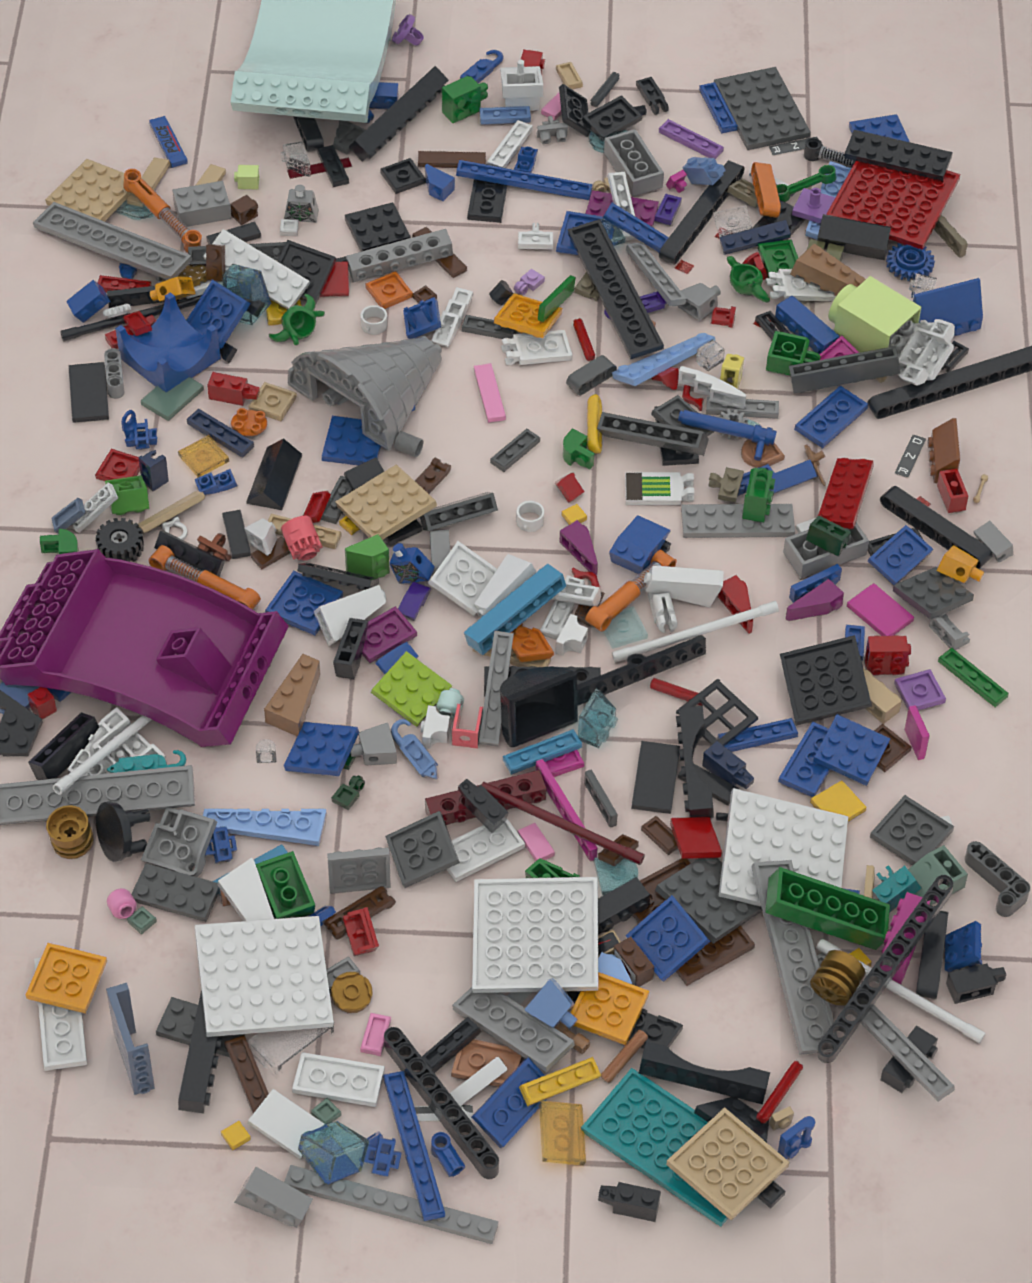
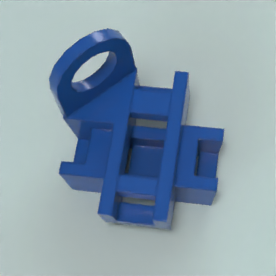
M128 410L121 421L122 431H124L126 436V446H136V449L150 448L149 445H157V428L148 429L147 419H145V423H137L135 412ZM131 414V418L126 422L127 417Z
M227 826L215 828L205 856L214 855L215 864L220 861L230 862L233 859L232 852L237 851L235 835L228 836Z
M380 1131L372 1134L362 1142L365 1153L361 1160L373 1164L371 1173L388 1176L390 1168H399L402 1152L394 1150L395 1138H392V1140L383 1138Z

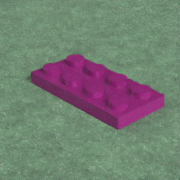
M592 190L585 214L603 217L613 202L611 193ZM631 197L635 217L653 227L655 215L659 208V201Z

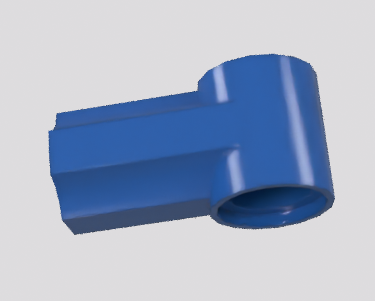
M444 1132L435 1133L431 1139L432 1155L439 1160L449 1177L460 1174L465 1169V1165L452 1146L449 1135ZM443 1143L445 1147H437L436 1144Z

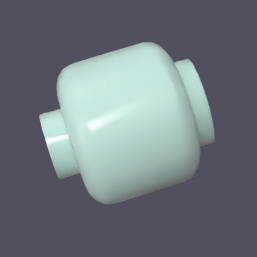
M454 688L442 691L436 705L439 714L450 716V718L455 717L457 704H461L462 709L464 698L460 691Z

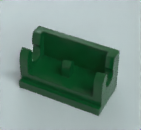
M818 516L809 526L806 541L839 556L842 548H846L851 531Z

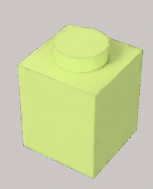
M238 165V172H234V182L238 183V189L258 190L260 178L259 165Z

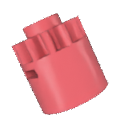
M295 517L282 525L281 531L293 559L309 560L314 558L317 552H320L319 549L322 548L311 517Z

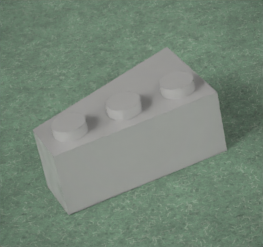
M255 1167L234 1203L297 1228L303 1220L313 1198Z

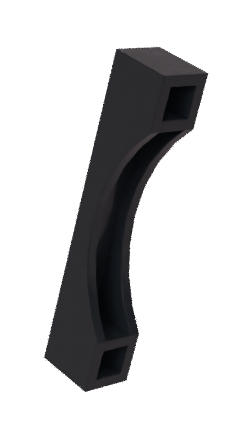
M703 706L679 708L680 715L676 716L677 727H681V732H678V743L683 745V749H679L680 761H684L685 765L681 766L682 778H686V783H683V794L688 795V800L684 801L685 812H689L690 817L714 818L712 790L699 778L693 764L695 748L705 733Z
M647 1041L638 1073L762 1105L770 1072L751 1067L731 1071L704 1068L682 1059L667 1046Z

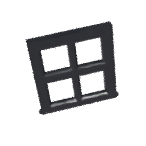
M716 679L680 707H694L701 703L712 713L704 719L705 733L702 736L710 745L718 741L725 746L758 720V716L723 685L720 679ZM716 689L728 700L717 710L705 700ZM734 706L747 717L735 727L723 717ZM716 720L721 721L730 730L719 740L706 729Z

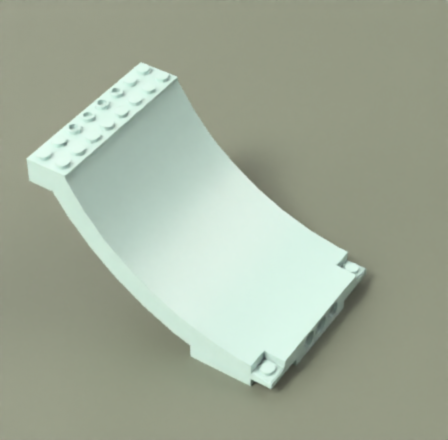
M261 0L259 15L248 53L243 64L234 74L230 102L233 111L367 123L369 105L376 93L384 67L388 44L391 41L396 0Z

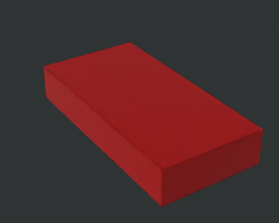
M140 311L123 317L124 322L135 336L152 331L151 324Z
M328 491L313 493L303 516L311 517L313 523L320 522L331 494Z

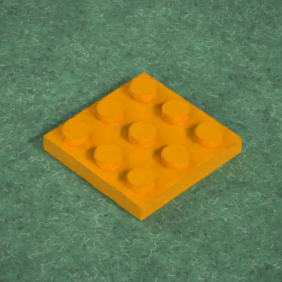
M514 293L494 317V324L514 329L520 333H527L536 338H544L561 316L563 308L558 307L544 322L538 320L539 305L542 302Z
M47 943L25 994L26 999L86 1014L106 966L107 957Z
M598 972V991H581L570 1012L578 1019L573 1026L626 1045L648 999L649 991Z

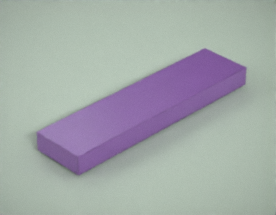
M669 119L659 127V133L708 158L716 159L724 150L723 146Z

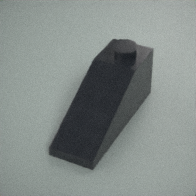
M349 619L333 661L336 677L355 679L361 662L368 620Z

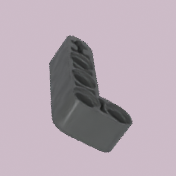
M977 841L969 843L964 859L965 863L1000 892L996 904V912L1002 917L1011 916L1027 902L1030 884L982 843Z

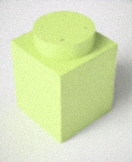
M869 276L858 287L849 284L838 293L830 307L828 318L835 324L834 332L840 337L843 336L861 353L889 347L890 336L907 321L919 323L921 306Z

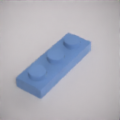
M529 106L480 108L481 124L516 123L517 120L525 123L531 122Z

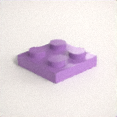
M931 669L896 678L894 681L907 709L915 705L918 710L943 704L946 701V697Z

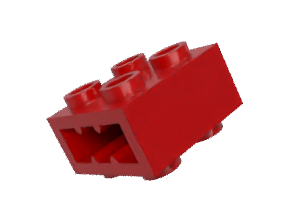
M868 636L864 657L865 670L870 671L875 676L904 674L905 668L909 666L908 655H911V644H908L907 636Z

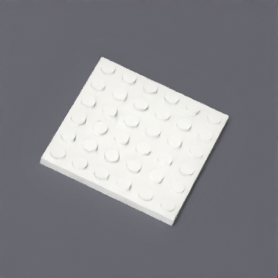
M733 788L730 797L718 896L761 906L751 866L754 862L792 860L794 872L841 888L848 816Z
M598 877L474 879L473 993L539 992L551 978H554L564 991H598Z
M319 916L195 925L206 1037L333 1027L334 1021Z

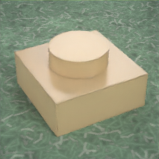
M789 1106L771 1115L769 1125L773 1131L778 1128L785 1129L792 1123L794 1116L792 1108Z

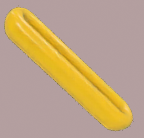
M597 394L590 396L587 401V447L589 451L595 454H599L602 451V434L597 429L602 414V402Z

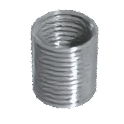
M401 431L396 437L394 448L410 456L417 457L422 451L424 441L421 438Z

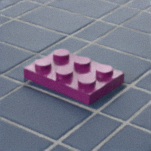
M395 606L368 621L362 655L371 663L403 643L415 638L417 631Z

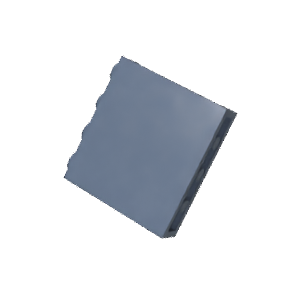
M123 983L106 989L112 1026L134 1095L139 1093L145 1094L155 1089L148 1044L137 1047L133 1045L130 1035L136 1033L129 987L127 983Z

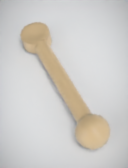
M986 474L981 476V484L977 495L973 498L975 503L980 502L984 483L988 481Z

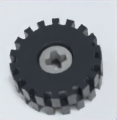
M114 518V522L108 520L106 525L102 524L96 532L95 539L97 549L100 550L105 558L129 562L132 560L135 562L137 556L140 557L142 555L141 551H144L143 533L137 523L133 524V520L130 519L127 522L126 518H121V521Z

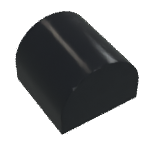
M503 280L489 293L490 297L499 305H503L514 294L507 282Z

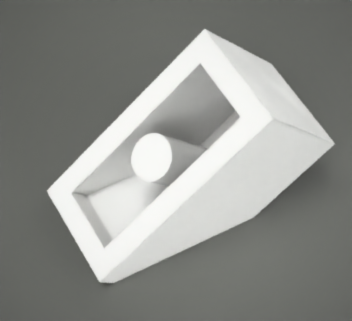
M262 518L244 528L249 544L264 554L269 555L277 541L274 524Z

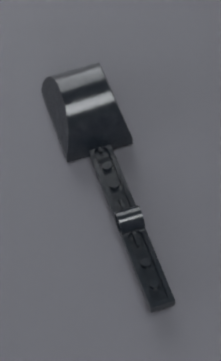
M700 635L647 657L642 654H632L627 658V665L580 684H577V674L573 670L563 667L532 668L510 676L500 686L501 725L506 743L510 747H517L578 722L579 705L705 655L706 638Z

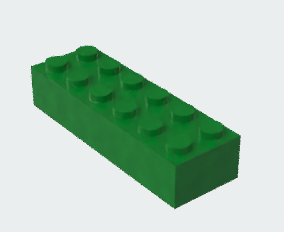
M779 867L768 879L765 913L877 950L884 943L888 931L890 904Z

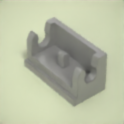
M988 521L974 531L976 539L981 540L990 548L998 562L1013 556V544L991 521Z
M946 613L930 620L929 627L949 648L957 650L970 642L968 638L970 634L968 632L962 633L951 622Z

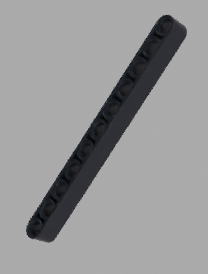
M1032 346L937 375L934 380H926L925 383L920 385L909 384L874 395L868 400V406L875 417L881 419L1032 371Z
M940 875L936 878L819 1042L818 1058L821 1062L831 1063L836 1059L948 901L953 891V880L950 876ZM941 884H945L949 888L947 890H942L938 886ZM934 900L937 902V905L930 906L927 902ZM922 916L926 921L918 922L915 918ZM907 932L912 933L915 937L908 939L904 934ZM894 949H900L903 951V953L901 955H896L892 951ZM888 965L891 967V970L883 971L880 967ZM875 981L878 982L880 986L877 988H872L869 985V983ZM865 998L868 1000V1003L859 1004L857 1000ZM849 1014H852L856 1017V1019L854 1021H848L845 1017ZM841 1031L844 1033V1036L837 1038L833 1033ZM823 1048H830L833 1052L826 1055L821 1050Z

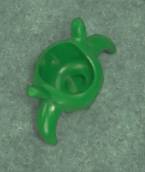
M728 256L727 262L731 266L729 277L733 288L739 294H753L763 302H770L768 294L761 287L763 276L758 267L750 264H741L734 257Z
M304 294L307 299L305 306H290L281 317L283 330L278 334H269V338L275 342H285L291 338L293 344L297 346L299 344L298 339H304L312 334L316 326V317H323L325 312L314 311L316 306L314 298L309 294Z

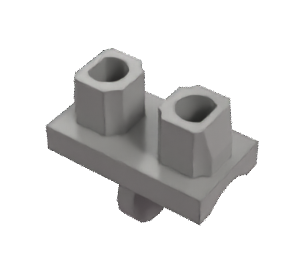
M548 116V121L542 122V125L537 127V138H540L542 144L550 143L551 136H556L557 142H565L568 125L559 123V120L553 121V117Z

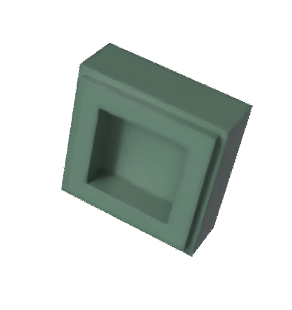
M143 906L127 918L128 923L140 934H143L157 922L156 917Z
M326 1098L311 1110V1114L323 1122L326 1128L341 1116V1111Z

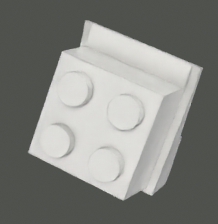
M518 60L517 67L500 68L505 107L529 106L530 111L539 110L540 97H543V79L540 66L524 67V61Z

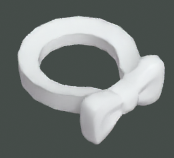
M179 517L162 523V530L169 533L170 527L176 526L183 530V534L178 538L184 540L187 537V528L184 524L180 523Z

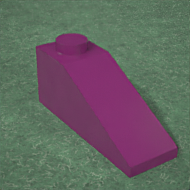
M576 520L560 530L559 542L589 572L597 575L598 562L589 530L585 525Z
M828 579L788 606L786 620L792 621L820 616L838 610L843 605L844 592Z

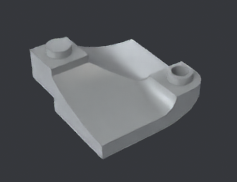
M166 808L160 824L156 823L141 860L158 867L198 877L205 866V853L217 821L182 809Z

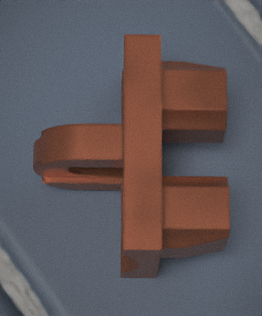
M218 533L212 542L201 535L198 537V548L212 552L213 555L223 560L230 561L232 556L228 554L226 549L222 548L226 542L225 535Z

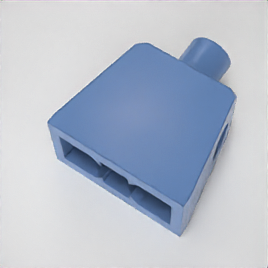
M554 978L547 981L524 1009L553 1028L562 1022L570 1029L578 1020L569 1012L575 1003Z

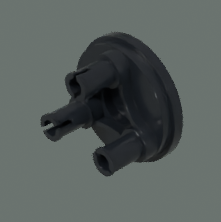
M107 801L100 804L96 814V830L100 846L109 860L117 862L130 857L132 854L145 851L147 846L145 839L132 842L131 827L137 823L150 821L148 809L132 812L124 811L122 806L116 802Z

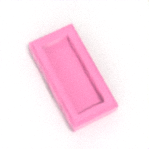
M559 93L541 109L542 115L546 117L552 116L553 120H556L562 114Z
M536 823L517 831L535 861L539 858L546 860L555 856V851Z
M370 1013L360 1052L381 1056L384 1047V1033L390 1026L391 1017Z

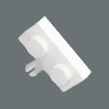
M533 223L532 231L518 233V249H553V232L539 231V223H536V227L535 223Z

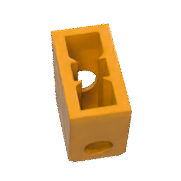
M175 277L155 284V290L150 291L151 299L153 301L165 302V295L170 292L175 296L176 300L195 295L192 277Z
M954 545L944 554L936 570L963 583L969 578L980 582L984 575L982 570L976 568L978 560Z

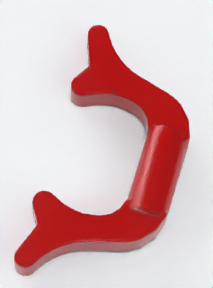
M684 385L683 400L696 406L699 411H702L704 399L691 397L690 389L692 386Z
M572 568L575 578L589 579L592 586L600 587L595 573Z

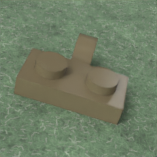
M726 467L723 478L716 473H710L708 486L720 488L719 500L736 503L744 471Z

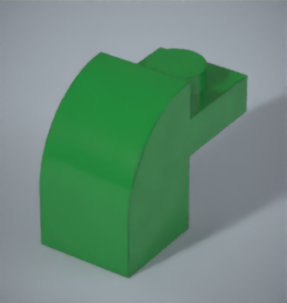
M573 428L563 440V459L570 466L576 462L590 470L594 466L595 453L587 449L588 436Z
M59 529V535L40 536L41 553L65 554L79 552L77 538L68 530Z

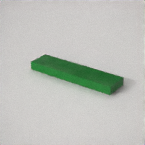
M570 275L539 305V321L544 322L574 292L576 277Z
M950 648L939 657L938 662L992 706L996 707L1008 698L1009 693L953 648Z

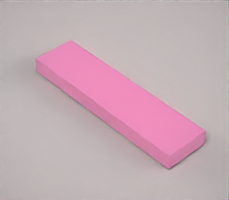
M492 364L474 366V373L488 423L506 420Z

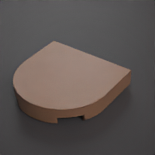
M747 439L741 449V456L744 462L756 468L767 464L771 466L785 458V455L775 443L774 445L769 444V446L764 445L760 461L754 459L757 443Z

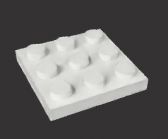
M457 541L428 584L475 616L478 610L474 604L497 568Z

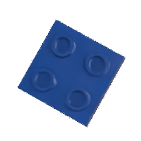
M435 297L426 301L422 300L419 304L412 307L404 308L403 313L408 339H413L441 328L438 301Z
M974 921L946 934L945 971L951 972L955 969H961L965 966L971 967L975 964L982 965L981 924Z

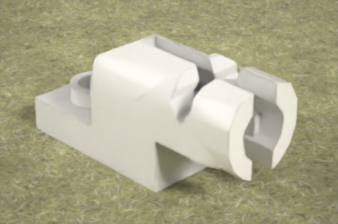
M648 592L654 624L657 623V627L663 633H665V624L669 625L670 632L674 631L678 623L670 593L654 594Z

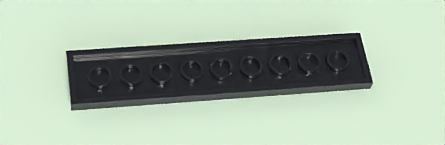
M600 219L567 229L568 235L630 359L664 349V344Z

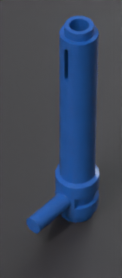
M688 410L680 411L678 421L684 425L745 438L757 443L754 459L758 461L762 458L764 445H774L777 431L770 427L766 429L757 424L753 426Z

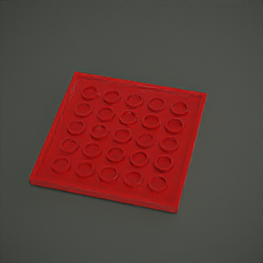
M855 161L826 215L891 227L890 240L923 250L957 186L961 174L947 170L944 180L941 181Z

